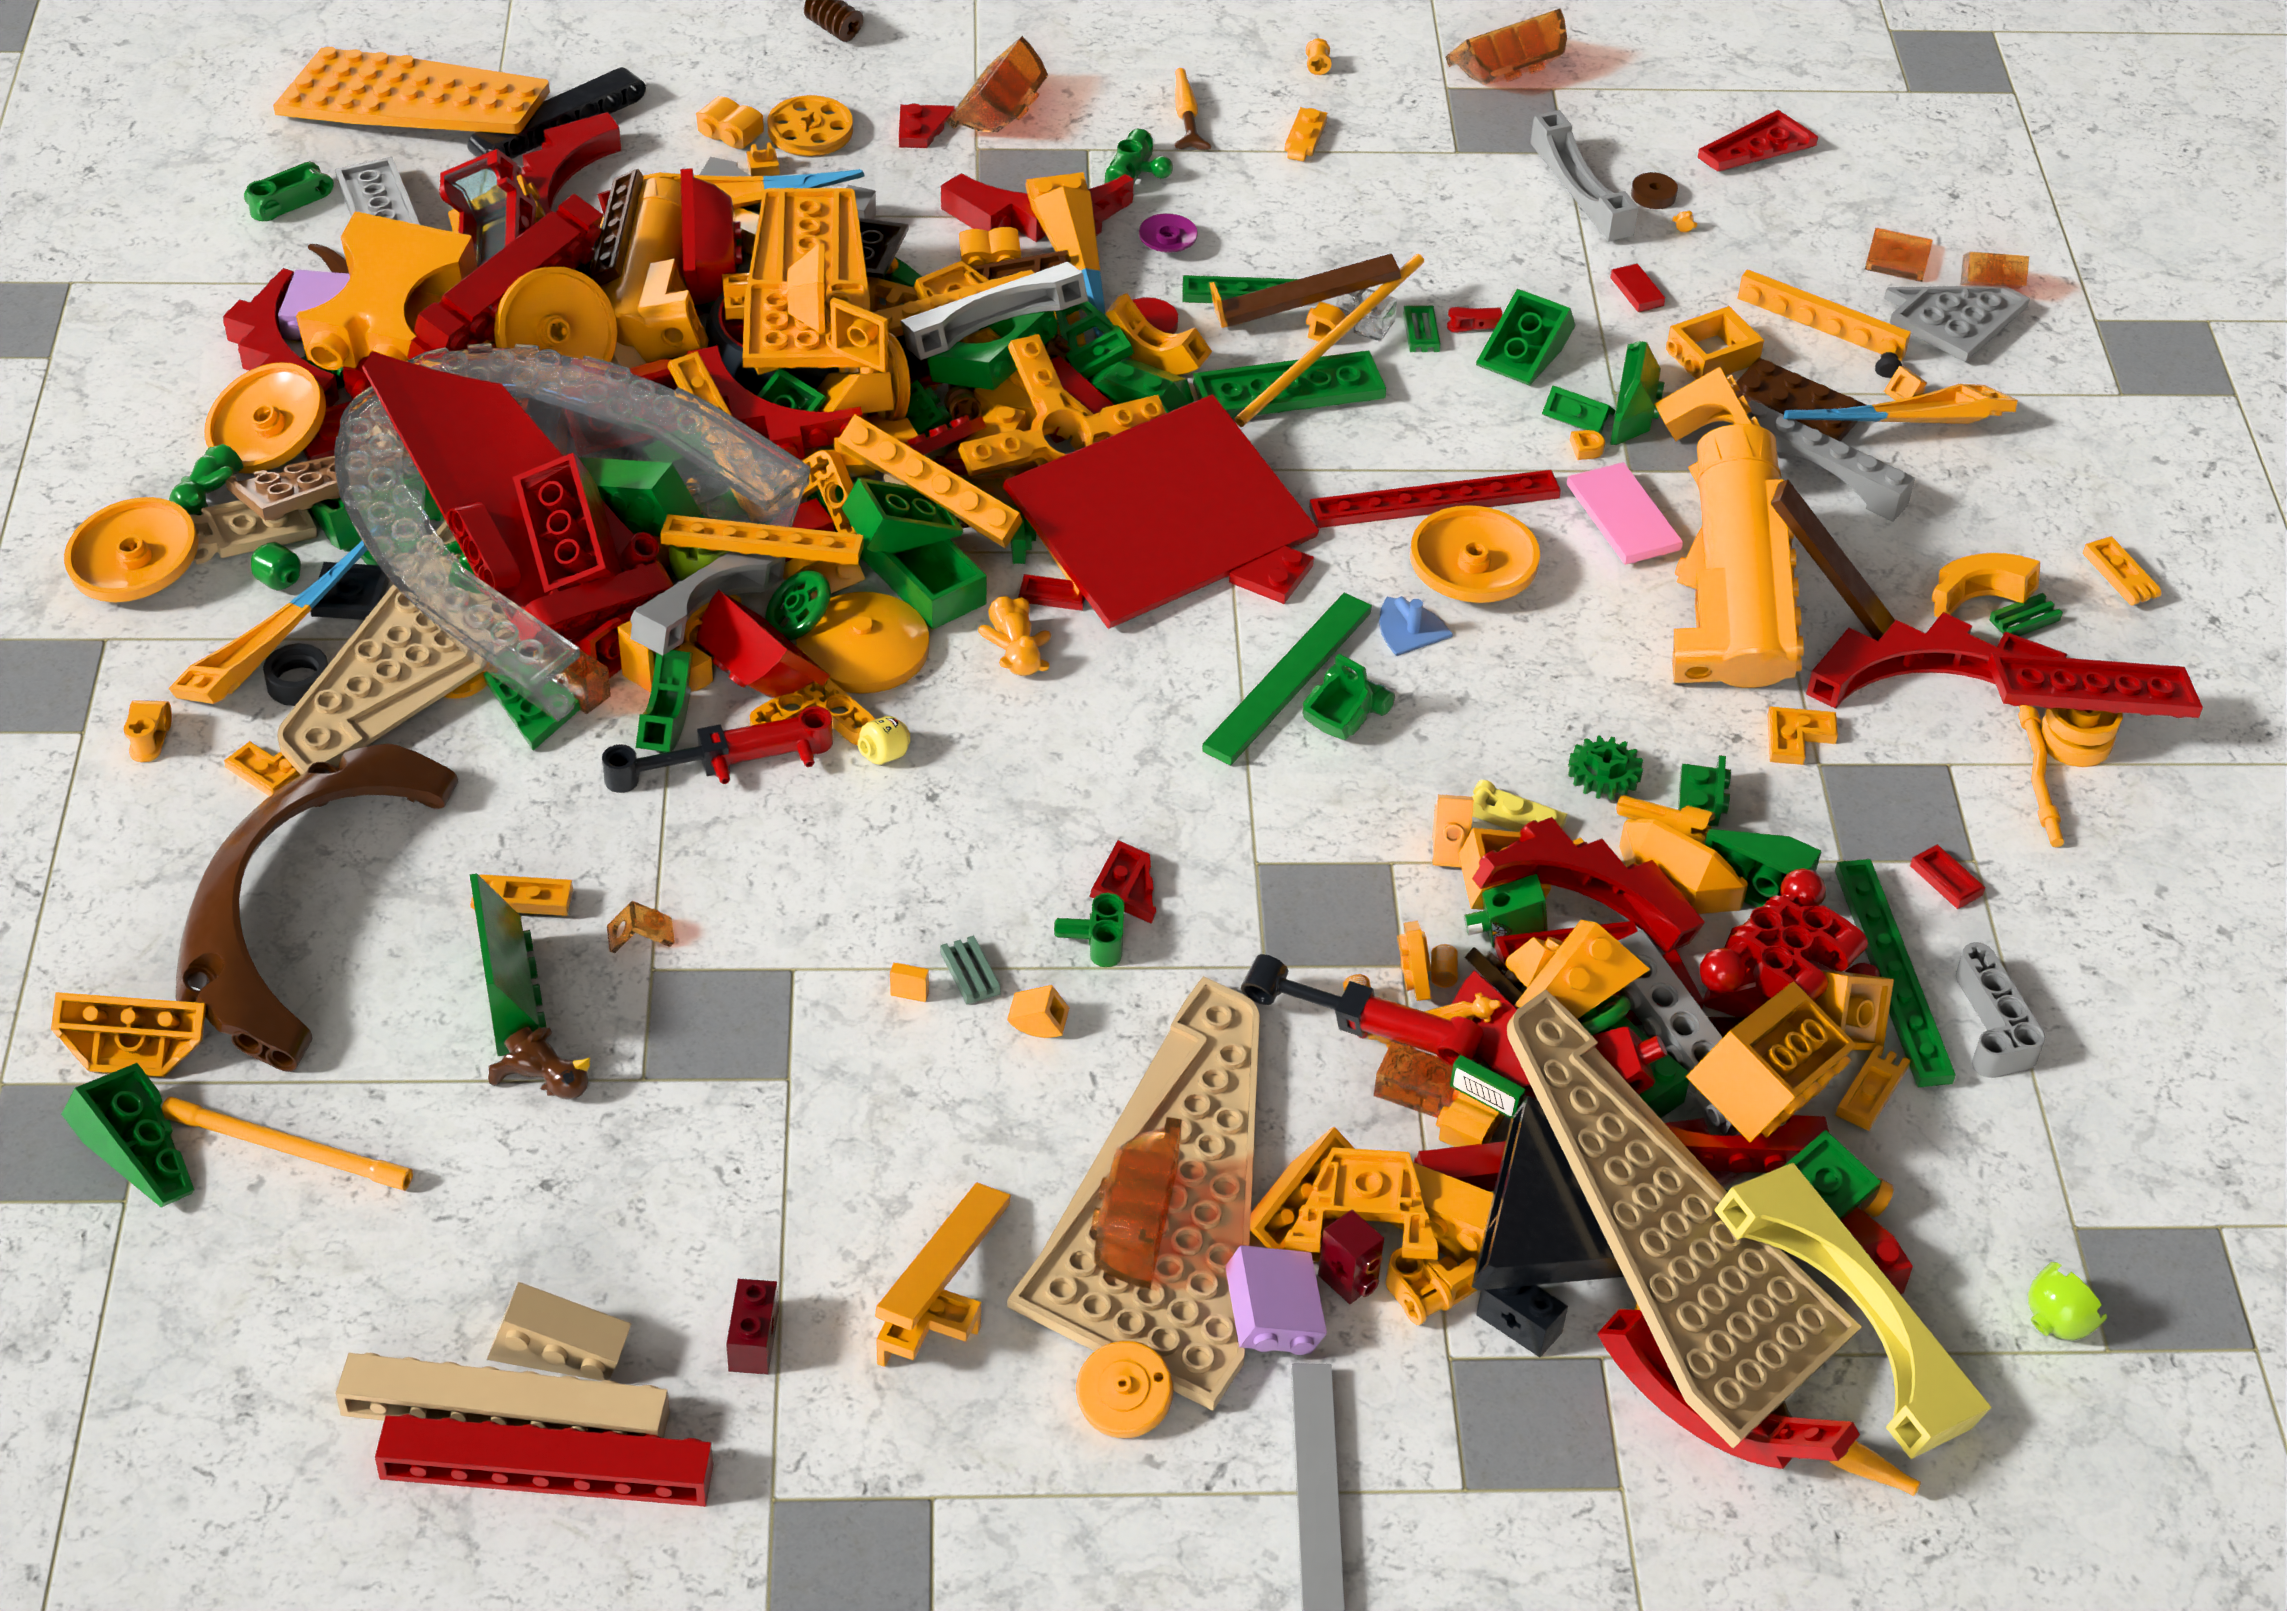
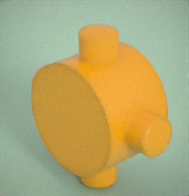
M1683 211L1673 217L1672 221L1676 222V227L1680 232H1689L1697 227V222H1694L1691 211Z

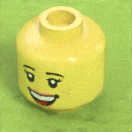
M885 716L862 726L859 734L858 748L861 754L869 761L882 765L899 759L906 754L910 743V733L903 722L893 716Z

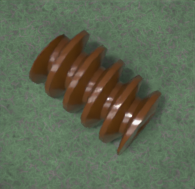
M843 0L805 1V17L842 42L852 40L862 27L863 14Z

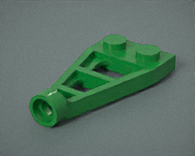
M1088 301L1055 311L1061 337L1068 341L1067 346L1071 348L1066 353L1069 364L1085 379L1134 354L1132 345L1121 328L1113 325L1106 315ZM1080 309L1087 315L1069 325L1066 318ZM1093 327H1096L1104 334L1082 347L1078 346L1076 337Z

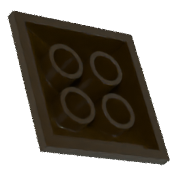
M859 218L867 277L884 279L909 230V224Z

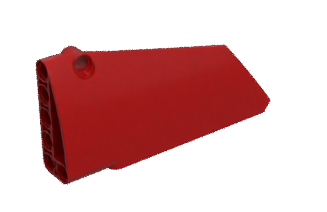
M371 351L362 367L481 587L488 594L494 593L527 654L537 653L569 642L587 629L631 612L674 586L664 566L656 558L659 552L658 541L648 533L640 532L634 535L602 500L621 567V573H618V576L602 578L589 583L580 582L578 586L562 591L554 589L549 595H546L513 477L563 457L561 452L501 383L451 374Z

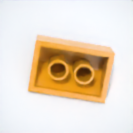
M839 367V372L829 373L816 389L827 398L817 412H832L861 406L862 413L894 410L891 374L889 371L884 373L871 367Z

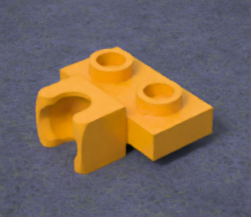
M1418 921L1403 923L1405 934L1397 935V943L1406 990H1413L1416 1001L1431 999L1427 972L1431 971L1427 937L1425 932L1421 931Z

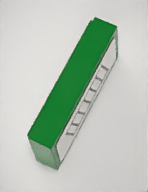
M1459 1055L1453 1064L1450 1081L1452 1088L1509 1118H1512L1522 1105L1525 1088L1463 1055Z

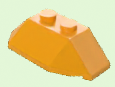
M1627 819L1624 822L1619 847L1626 867L1633 863L1640 865L1653 860L1698 914L1739 911L1743 907L1748 882L1743 877H1738L1733 867L1717 851L1657 819Z
M56 992L51 1030L90 1072L112 1073L138 1063L147 1076L165 1077L202 1042L206 1004Z
M1335 1127L1330 1128L1289 1164L1251 1212L1250 1230L1267 1248L1285 1250V1236L1289 1230H1292L1297 1221L1299 1210L1307 1202L1313 1190L1312 1185L1331 1149H1355ZM1325 1219L1323 1230L1337 1219ZM1311 1252L1313 1263L1318 1262L1321 1252Z

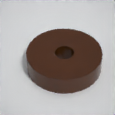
M1656 172L1643 173L1634 178L1631 197L1637 204L1645 208H1668L1676 201L1678 185L1671 177Z

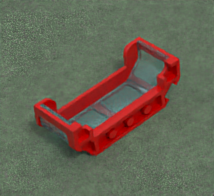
M498 149L440 173V197L445 203L459 212L458 233L472 236L478 267L534 225L536 219V202L531 193L524 195L517 180V176L522 174L518 164Z

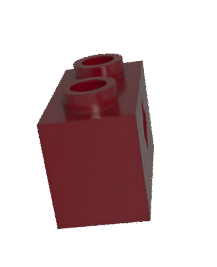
M1351 1209L1323 1230L1318 1276L1349 1305L1361 1296H1369L1379 1284V1272L1383 1260L1382 1252L1385 1238Z
M738 1278L726 1343L729 1372L768 1375L779 1312L777 1281Z

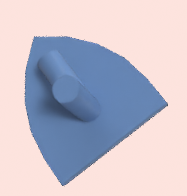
M1403 596L1399 598L1386 597L1381 607L1379 625L1382 637L1396 656L1453 637L1452 632L1435 614L1423 608V602L1420 599H1413L1409 602Z

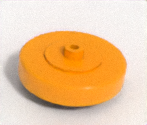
M1116 1341L1100 1347L1087 1358L1078 1374L1076 1395L1084 1417L1096 1430L1110 1437L1133 1438L1148 1433L1165 1418L1173 1400V1381L1167 1364L1154 1349L1139 1342Z

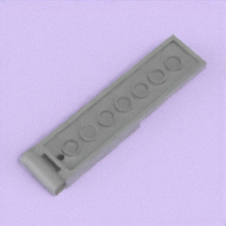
M393 157L335 169L337 181L351 217L356 211L420 225Z

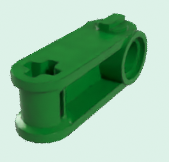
M309 161L250 183L245 190L244 200L249 205L250 215L253 219L270 221L280 215L328 196L334 187V182L328 174L320 172L319 166Z

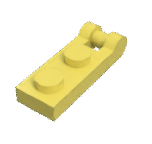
M1488 780L1478 781L1473 790L1474 795L1471 796L1474 800L1472 817L1514 832H1520L1526 824L1533 820L1540 822L1550 817H1553L1561 828L1566 823L1567 813L1496 789L1494 784Z

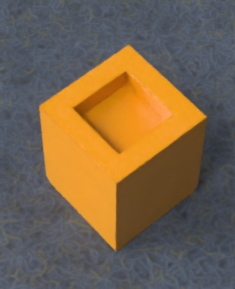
M1446 1256L1439 1261L1424 1259L1436 1275L1448 1286L1452 1294L1453 1305L1477 1291V1289L1471 1287L1477 1262L1472 1257L1460 1265L1450 1256Z

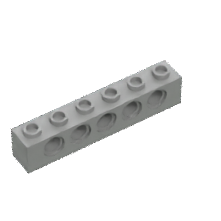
M1642 929L1619 940V942L1649 967L1650 970L1618 992L1630 1000V1010L1634 1012L1642 1023L1646 1035L1649 1038L1658 1035L1665 1045L1667 1054L1690 1073L1699 1063L1697 1060L1701 1061L1718 1044L1722 1036ZM1689 1082L1687 1091L1690 1095L1696 1097L1704 1108L1710 1123L1717 1126L1723 1136L1736 1131L1737 1129Z

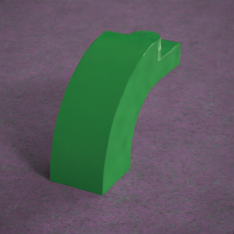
M671 650L663 656L656 653L650 699L645 712L639 716L635 748L672 752L675 749L684 727L691 693L689 680L693 653Z

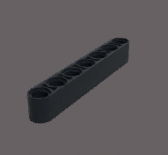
M617 68L543 101L520 133L475 132L469 138L467 148L476 157L498 149L510 159H513L541 146L545 142L544 130L606 112L612 114L638 102L646 92V85L627 68Z

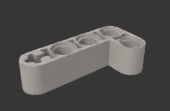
M1973 942L1967 944L1963 949L1957 967L1956 979L1987 1029L1979 1038L1972 1060L1973 1069L1984 1077L1996 1078L2033 1068L2037 1064L2045 1041L2043 1029L1994 951L1983 943Z

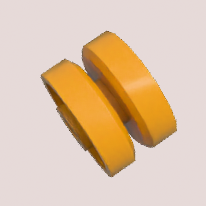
M2046 708V715L2042 719L2040 731L2047 753L2055 760L2070 766L2089 767L2100 764L2108 758L2113 749L2116 734L2123 720V713Z

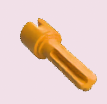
M1625 795L1620 796L1616 806L1618 815L1636 820L1657 819L1704 845L1707 833L1712 829L1708 823L1715 819L1714 812L1687 805L1685 808L1678 810Z

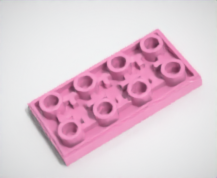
M1624 462L1568 476V487L1625 565L1656 556H1663L1682 549L1683 541Z

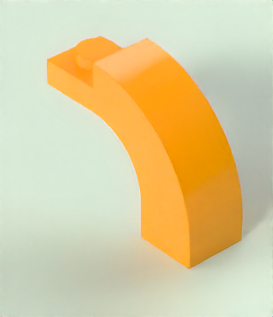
M1128 293L1118 296L1105 312L1112 324L1121 328L1132 345L1134 354L1129 356L1131 359L1179 375L1199 369L1212 353V350L1196 327L1179 334H1169L1152 326L1142 315Z
M1982 553L1962 557L1948 563L1939 570V584L1935 587L1932 594V601L1935 603L1934 616L1939 617L1943 612L1951 615L1963 602L1978 596H1999L2024 603L2039 587L2041 561L2015 554Z

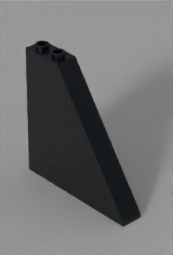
M1527 1097L1511 1118L1471 1287L1477 1290L1624 1277L1539 1101Z

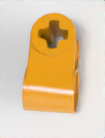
M133 700L131 702L129 714L124 725V734L130 739L129 753L133 760L149 762L160 755L167 731H169L172 722V709L169 701Z
M1402 1247L1392 1252L1385 1285L1414 1324L1421 1325L1426 1321L1427 1316L1439 1310L1447 1311L1453 1307V1298L1448 1286L1436 1275L1424 1259L1402 1258Z

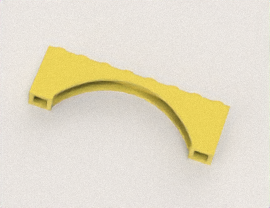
M1794 1163L1733 1186L1714 1211L1737 1240L1748 1238L1763 1242L1802 1259L1833 1280L1861 1308L1880 1337L1893 1372L1895 1410L1893 1419L1886 1428L1910 1459L1971 1430L1992 1408Z

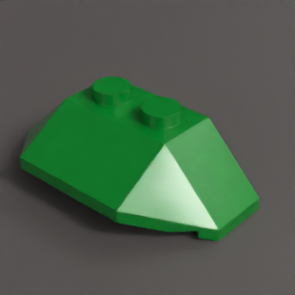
M1639 341L1627 346L1610 445L1621 444L1650 431L1652 419L1659 418V412L1655 403L1658 402L1657 400H1662L1665 382L1659 381L1661 368L1647 342Z
M1134 359L1119 361L1087 379L1114 405L1158 395L1166 413L1194 402L1186 378Z

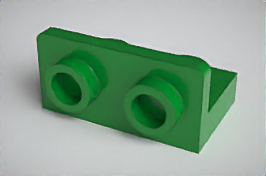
M917 379L910 384V402L905 418L909 419L918 435L925 433L927 438L930 436L929 430L944 424L950 428L949 423L953 421V418L944 405L939 408L936 406L941 401L932 388L924 389Z
M1719 755L1716 768L1682 763L1678 810L1689 805L1715 813V819L1709 821L1708 825L1719 826L1721 813H1728L1730 794L1724 793V789H1729L1731 780V769H1725L1726 756Z

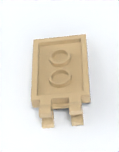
M238 500L201 508L202 515H190L199 539L198 549L200 550H197L194 558L196 565L209 561L217 552L221 558L255 551L261 545L270 542L284 545L317 538L316 526L307 509H297L286 513L281 519L265 521L242 501Z

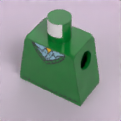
M1537 874L1485 890L1482 893L1483 911L1464 915L1468 936L1487 932L1493 948H1495V937L1548 931L1546 900Z

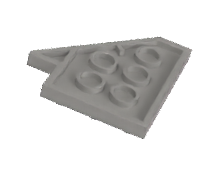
M2005 285L1888 287L1884 299L1900 306L1892 313L1890 324L1910 331L1912 335L1927 342L1929 345L1935 346L1964 362L1968 361L2028 307L2030 300L2029 297Z

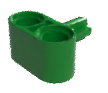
M1102 893L1093 899L1090 919L1057 918L1054 922V935L1057 938L1089 939L1090 958L1094 964L1100 967L1117 965L1122 957L1124 902L1116 894Z

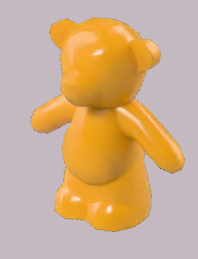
M1007 596L998 597L991 603L988 610L990 621L995 629L988 625H981L978 631L982 637L1006 650L1005 655L1000 659V666L1008 668L1012 673L1019 676L1032 675L1038 670L1047 671L1050 664L1046 660L1041 659L1038 648L1049 641L1051 633L1044 630L1034 636H1030L1031 622L1029 620L1030 607L1028 600L1022 597L1017 599H1011Z

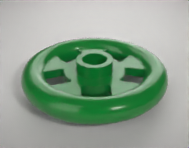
M813 570L801 571L792 575L772 595L766 609L765 619L789 640L804 636L819 623L828 608L831 596L828 580L823 574ZM805 584L804 589L797 590L799 586ZM817 590V597L812 600L810 594ZM787 617L789 621L785 627H782L780 623Z
M1612 995L1577 1020L1591 1035H1594L1609 1028L1626 1016L1631 1008V1002L1624 995Z

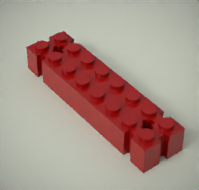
M575 193L559 204L556 212L550 211L443 294L439 303L434 301L420 312L414 328L417 336L411 340L407 357L420 366L443 372L454 371L464 357L474 355L484 341L487 339L491 341L495 338L494 323L497 308L507 289L519 277L532 270L544 267H566L576 270L579 265H586L592 259L595 253L593 249L594 243L602 231L600 224L604 214Z

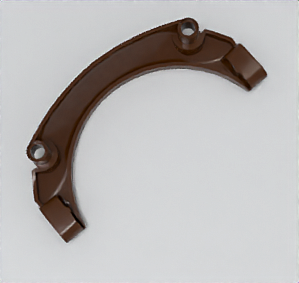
M387 743L344 752L339 768L326 762L313 763L307 772L298 776L265 799L240 822L222 843L211 859L199 883L186 919L180 943L176 974V1001L205 1003L206 1019L219 1032L232 1035L231 1041L237 1049L276 1069L286 1072L294 1071L312 1041V1034L309 1028L291 1013L268 988L249 955L242 933L239 906L242 879L248 863L262 842L275 829L309 808L322 807L330 801L347 797L388 795L406 797L407 800L413 803L417 801L427 807L440 809L445 807L457 786V775L448 767L416 751Z

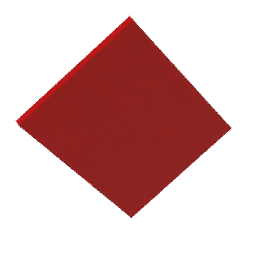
M1213 394L1006 479L1003 488L1108 629L1228 577L1231 570L1283 546L1293 548L1316 538L1319 533V529Z

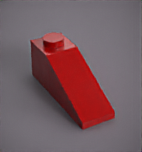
M1859 1207L1855 1208L1841 1222L1899 1294H1904L1913 1265L1891 1233Z

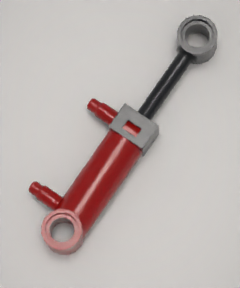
M812 706L801 711L797 717L723 731L721 724L697 729V747L637 758L635 750L630 746L623 744L613 745L602 754L604 783L612 792L626 793L637 786L639 775L642 771L701 760L706 776L716 775L720 783L727 784L730 781V764L798 751L804 766L812 767L815 763L813 759L814 754L827 752L833 745L832 715L823 707Z
M1260 954L1256 956L1241 985L1243 994L1259 1004L1271 1005L1274 1003L1277 995L1284 993L1335 1010L1339 1030L1357 1035L1362 1039L1366 1038L1369 1032L1436 1054L1444 1066H1453L1459 1055L1472 1060L1484 1035L1482 1028L1472 1020L1459 1016L1452 1017L1449 1020L1375 996L1373 988L1349 981L1341 997L1286 979L1289 972L1287 966L1270 955Z

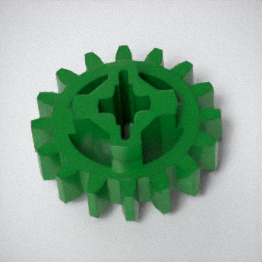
M1597 736L1596 742L1586 738L1584 739L1583 746L1576 744L1574 753H1570L1568 776L1574 777L1573 785L1575 787L1584 786V794H1588L1591 791L1596 792L1597 799H1600L1602 794H1607L1610 800H1614L1615 793L1627 796L1628 789L1631 791L1637 789V784L1641 782L1643 773V759L1636 758L1637 749L1627 750L1628 742L1624 741L1621 744H1616L1615 737L1612 736L1609 741H1604L1601 736Z

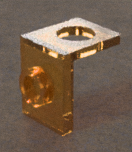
M631 901L607 925L609 951L612 953H616L635 933L668 947L675 943L672 918L635 901ZM625 921L624 931L617 938V930L620 924Z

